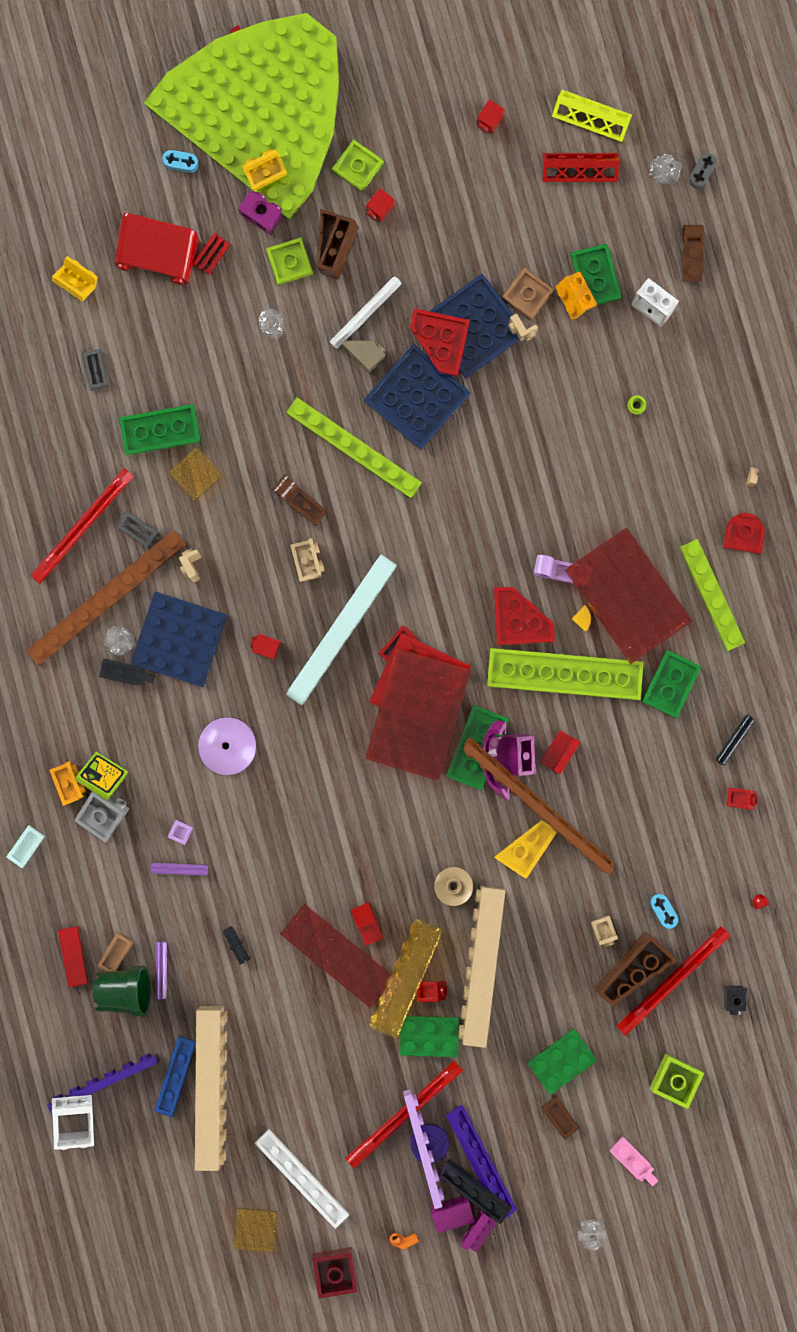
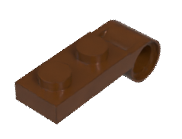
M683 225L682 281L702 282L704 226Z
M285 474L272 488L278 496L314 526L327 513V510L300 489Z

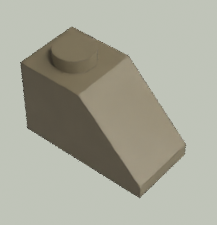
M344 341L342 343L343 349L368 374L385 359V350L379 343L376 345L372 341Z

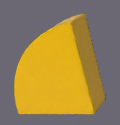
M585 605L571 619L584 632L588 630L591 623V615Z

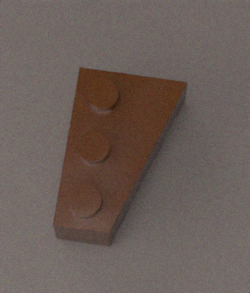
M320 209L317 268L321 274L339 280L359 227L354 219Z

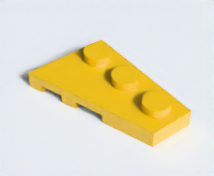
M541 820L494 856V858L526 879L556 835V832L549 824Z

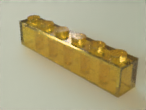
M417 918L411 925L410 934L402 945L400 957L394 964V971L387 980L385 992L379 999V1006L371 1017L370 1026L373 1029L397 1038L443 932L442 929Z

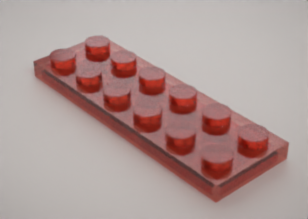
M306 904L300 908L280 933L281 936L369 1008L394 978L392 974Z

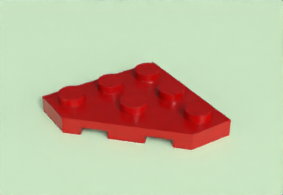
M414 308L410 329L439 373L458 377L470 320Z
M514 587L494 588L497 645L555 642L554 622L540 612L536 606L522 596Z

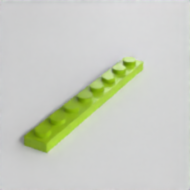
M296 398L287 410V415L410 499L421 486L422 482L299 398Z

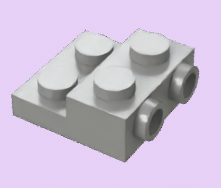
M92 791L74 821L106 843L123 820L129 808L126 807V802L120 798L115 799L111 796L106 800Z

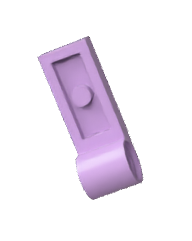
M537 555L533 574L538 577L588 588L592 568L554 560V558L546 555Z

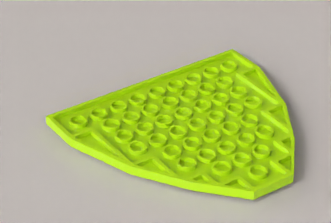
M307 13L260 22L215 39L167 72L144 104L251 190L253 189L242 166L251 158L257 159L261 157L262 153L267 150H276L288 175L254 192L261 193L270 204L272 202L277 204L281 208L282 214L291 220L313 192L334 135L339 90L337 38Z

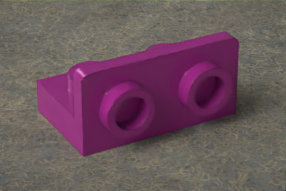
M481 1210L475 1218V1222L471 1224L461 1239V1247L467 1251L470 1248L478 1252L497 1222Z

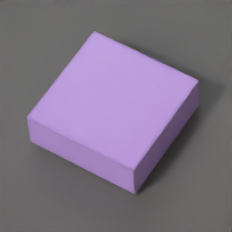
M175 820L168 838L186 845L193 827Z

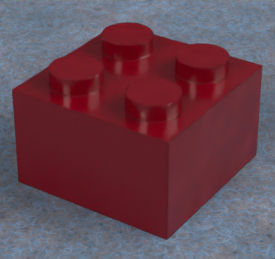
M352 1247L313 1253L312 1260L318 1299L358 1292Z

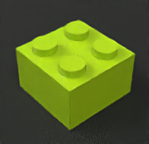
M665 1053L649 1089L653 1093L688 1109L704 1072Z

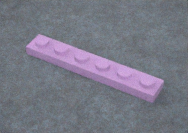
M409 1089L403 1091L434 1208H441V1200H444L441 1188L437 1189L436 1182L439 1181L437 1170H432L431 1163L434 1162L431 1150L427 1151L425 1145L429 1141L426 1132L422 1133L420 1125H424L422 1115L416 1112L415 1107L419 1106L416 1094L412 1095Z

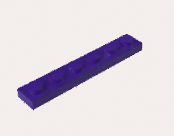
M151 1053L140 1057L141 1061L135 1064L133 1061L122 1065V1070L116 1072L113 1069L105 1073V1077L100 1080L97 1077L86 1082L87 1086L80 1088L78 1085L68 1090L69 1094L65 1096L59 1094L52 1098L92 1094L153 1066L160 1060L157 1053L152 1056ZM50 1102L47 1107L52 1112V1102Z
M463 1105L457 1106L446 1114V1117L480 1183L512 1207L506 1216L508 1218L517 1209Z

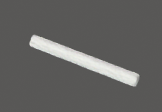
M395 276L392 277L330 340L331 345L338 349L401 285L400 280Z

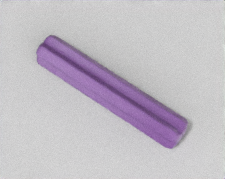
M152 863L151 873L207 875L208 866Z
M159 941L156 943V999H165L167 997V942Z

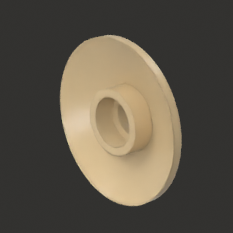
M449 867L438 874L434 889L441 902L450 906H458L470 898L473 891V882L465 870L458 867ZM453 882L457 884L455 890L450 888V884Z

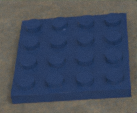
M483 273L430 310V312L470 320L459 368L460 373L465 379L520 341L516 334H512L508 326L510 324V317L513 314Z
M413 343L368 394L364 402L419 450H422L469 397L471 392L452 376L439 373L428 355Z
M154 591L130 664L204 688L228 615Z

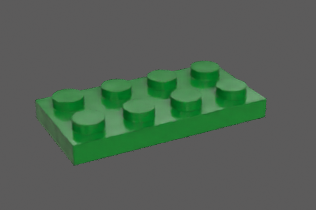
M194 404L119 417L126 456L201 442Z
M473 705L446 777L482 790L486 781L484 770L480 767L477 760L471 759L465 754L464 744L469 738H472L482 747L483 739L489 726L494 721L506 722L507 726L509 718Z

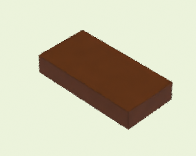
M557 1096L541 1106V1109L564 1140L580 1129Z

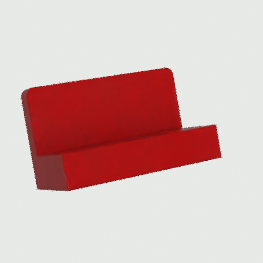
M559 731L541 758L540 763L560 775L581 742L563 731Z

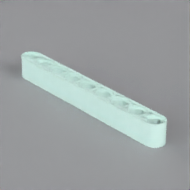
M382 554L379 556L286 693L288 697L301 706L305 703L394 572L397 564Z

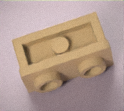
M309 538L307 541L290 545L300 582L322 577L321 572L325 570L322 560L318 561L317 553H320L318 543L313 542V539Z
M188 549L182 553L183 556L179 557L183 565L180 569L184 577L194 583L200 580L192 562L202 558L197 549Z

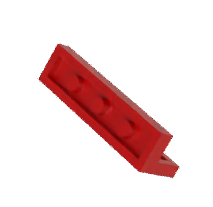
M543 153L542 155L543 182H618V153ZM547 168H556L559 171L555 176H547ZM568 168H575L578 171L574 176H568L565 173ZM587 168H594L597 171L592 176H587L584 173ZM606 168H614V176H605L602 172Z

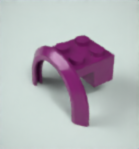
M494 721L485 734L482 748L513 775L536 774L534 736L525 733L495 736L496 734H506V722ZM484 770L485 777L494 792L500 798L509 800V788L501 786L494 779L492 773Z

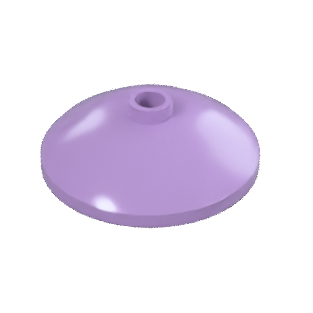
M220 718L211 722L203 730L199 739V754L203 763L213 772L222 775H233L246 769L252 762L256 752V740L253 732L244 722L235 718ZM225 742H228L230 745L227 750L223 749Z

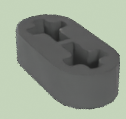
M705 153L697 162L689 178V183L693 188H702L707 182L716 165V158L713 154ZM709 159L710 164L707 166V168H702L705 163L704 161ZM702 173L701 181L695 182V177Z

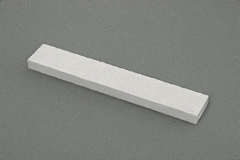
M270 1129L255 1142L257 1147L335 1229L349 1216L345 1208Z

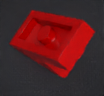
M369 902L351 909L356 926L366 946L384 938Z

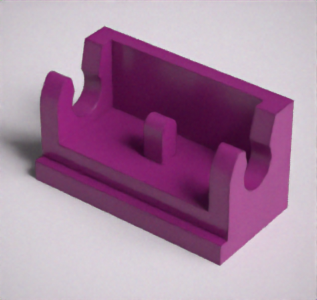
M464 1196L441 1202V1208L435 1209L434 1205L430 1206L437 1234L475 1222L470 1202Z

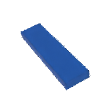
M178 1036L154 1112L170 1117L174 1116L194 1054L196 1041Z

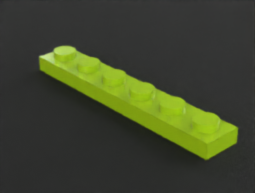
M698 539L680 546L681 553L726 651L745 644Z

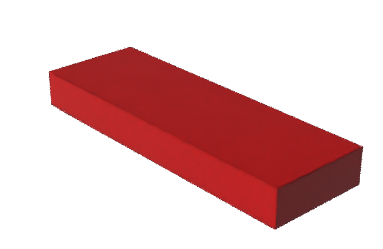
M78 926L58 930L68 988L88 984Z

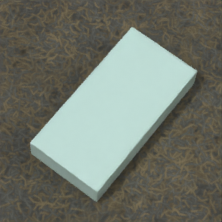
M28 825L7 855V858L23 868L45 836Z

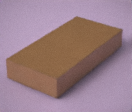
M117 932L100 960L98 967L106 972L118 971L134 941Z

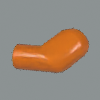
M393 1233L390 1236V1243L403 1250L420 1242L416 1233L408 1237L398 1233Z

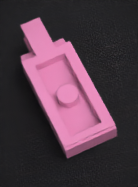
M623 1136L609 1150L641 1182L646 1179L652 1186L658 1182L657 1178L651 1173L654 1170L651 1164Z

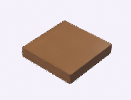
M524 267L501 299L532 321L553 294L554 289Z

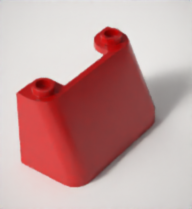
M123 213L115 265L123 271L137 267L168 275L175 284H189L200 240L197 232L190 228L131 213Z

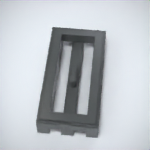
M98 349L82 353L90 390L110 387L102 350ZM96 354H98L99 363L104 381L103 383H101L100 376L95 358ZM87 356H91L97 384H93Z
M128 511L116 526L148 549L159 534V532ZM127 518H131L153 534L149 536L127 521ZM125 523L133 530L147 538V543L139 537H137L132 532H130L129 530H127L126 528H124L122 525Z

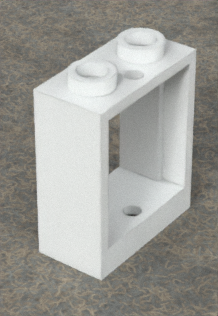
M648 278L636 293L631 305L659 327H662L673 313L679 301Z
M92 1095L52 1098L54 1150L94 1146ZM88 1114V1131L59 1134L58 1116Z

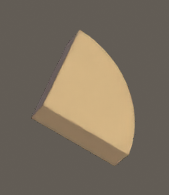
M750 467L746 486L753 487L757 484V468Z

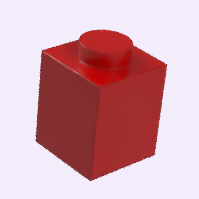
M489 99L477 117L476 125L484 133L489 132L493 134L504 117L505 109Z
M379 188L366 204L367 215L374 221L377 219L382 222L395 206V199Z
M258 633L257 637H253L250 647L253 648V653L275 660L281 642Z

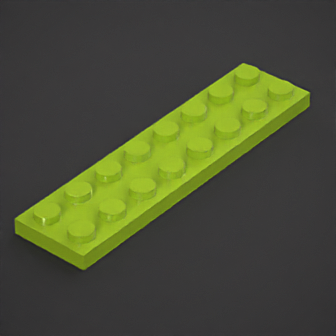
M490 648L487 687L641 700L644 662Z

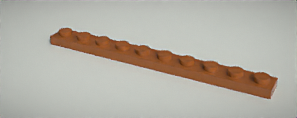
M175 530L171 531L25 651L38 666L183 549L186 546L185 542Z
M472 738L465 742L463 749L469 758L477 760L483 770L492 773L494 779L498 783H503L507 786L513 796L521 798L527 808H532L536 811L542 821H547L551 824L552 829L557 834L561 833L566 837V841L571 846H576L581 850V854L586 859L590 858L600 871H605L608 875L614 870V861Z

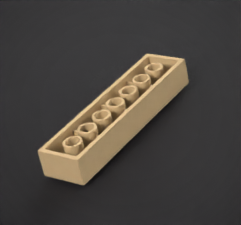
M480 885V890L476 889L475 901L478 902V909H474L473 921L476 922V926L471 929L470 939L474 942L473 948L469 947L468 953L471 967L466 969V980H469L468 986H464L463 998L466 1000V1006L462 1005L461 1019L464 1020V1023L459 1026L458 1035L459 1039H462L463 1045L486 1048L505 898L504 888Z
M200 1006L196 1010L195 1171H219L221 1165H224V1161H226V1149H223L224 1141H226V1129H223L224 1121H226V1109H223V1105L226 1102L227 1091L223 1090V1085L227 1080V1070H223V1065L227 1062V1050H224V1045L227 1042V1031H224V1025L227 1023V1011H224V1006Z

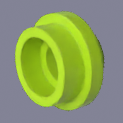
M638 395L631 397L627 403L628 410L635 415L642 414L647 406L645 399ZM636 402L640 404V408L638 409L634 408L633 404Z

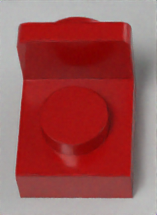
M728 787L726 806L754 810V806L758 802L756 791Z
M445 980L416 982L417 1002H440L446 1000L448 989L445 985Z

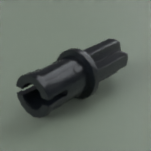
M230 926L224 929L223 934L230 945L229 949L234 952L239 965L250 960L251 958L243 946L244 942L240 941L234 928Z

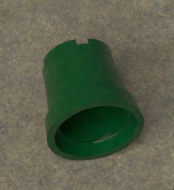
M145 965L134 966L129 970L98 972L95 975L99 976L98 980L93 982V1002L98 1004V1007H95L97 1012L130 1013L132 1016L139 1017L147 1015L150 1005L151 986L149 972Z

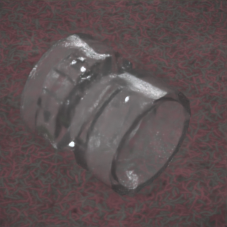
M268 309L261 313L258 322L264 337L271 340L281 337L284 333L285 325L280 312Z

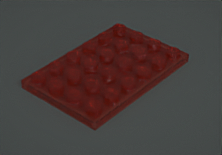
M627 528L565 569L567 575L630 664L693 622Z
M397 648L365 759L439 781L471 669Z

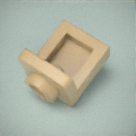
M517 314L510 317L509 329L513 335L516 334L520 341L524 339L528 341L536 336L537 325L526 330Z
M609 915L591 921L599 945L607 947L615 944L614 940H617L618 936L615 933Z

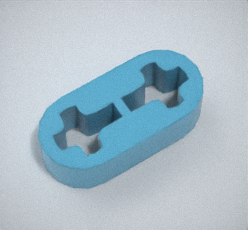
M168 150L163 155L164 165L170 170L193 173L199 167L198 159L194 154ZM174 156V159L177 161H172V164H169L167 159ZM192 159L194 164H191V166L188 167L187 163L184 162H189V160Z
M662 894L653 895L650 899V905L662 926L670 929L674 928L678 923V917L669 900ZM656 898L664 899L662 903L664 910L654 905ZM665 912H667V914L670 917H674L672 919V924L664 923V920H666V917L664 915Z

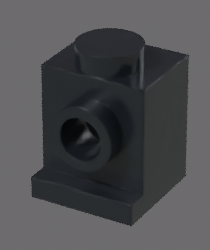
M724 986V1009L730 1011V1015H741V1011H746V987ZM735 998H739L740 1000L739 1004L737 1005L733 1003V1000Z

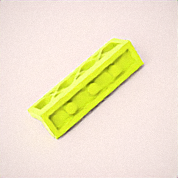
M561 90L552 117L622 142L632 115ZM560 104L567 106L570 113L566 115L557 113ZM580 111L584 112L588 119L580 121L575 114ZM597 118L603 119L605 126L601 128L596 127L593 120ZM615 124L623 126L621 135L613 133L611 126Z

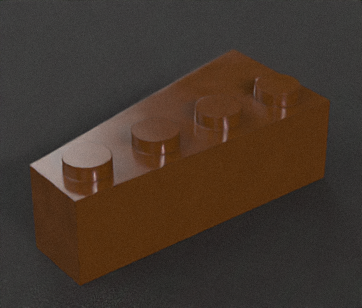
M644 932L594 987V990L613 1006L631 994L633 990L641 985L643 986L649 979L662 973L665 968L678 962V960L650 934Z

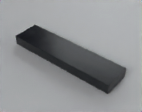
M450 1159L438 1174L441 1179L500 1225L512 1209L511 1206Z

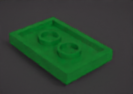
M607 243L570 253L575 273L580 272L597 305L621 300L622 297Z
M666 650L642 702L665 714L678 718L702 666Z
M401 1015L400 1055L458 1057L459 1017Z
M573 1028L527 1063L551 1095L597 1060Z

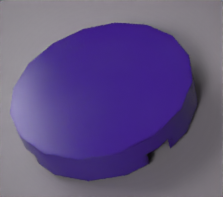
M427 1123L421 1125L422 1133L426 1132L429 1141L428 1144H425L427 1151L431 1150L434 1162L431 1164L443 1159L448 1152L449 1140L447 1133L436 1124ZM413 1133L410 1143L411 1150L414 1156L422 1162L415 1134Z

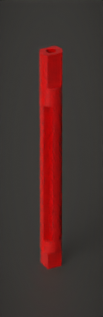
M125 468L121 470L83 516L32 572L30 576L41 584L120 491L130 482L134 476Z
M720 926L616 1027L626 1036L711 953L730 937L729 933Z
M455 1060L416 1095L419 1106L415 1107L416 1112L463 1071ZM407 1105L402 1107L345 1158L350 1166L355 1168L410 1118Z

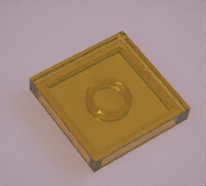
M197 447L169 472L194 501L223 476Z
M238 1208L234 1249L273 1252L277 1211Z

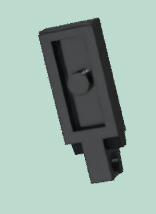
M103 659L99 675L100 678L141 686L143 681L153 683L155 676L145 674L146 669L140 666Z

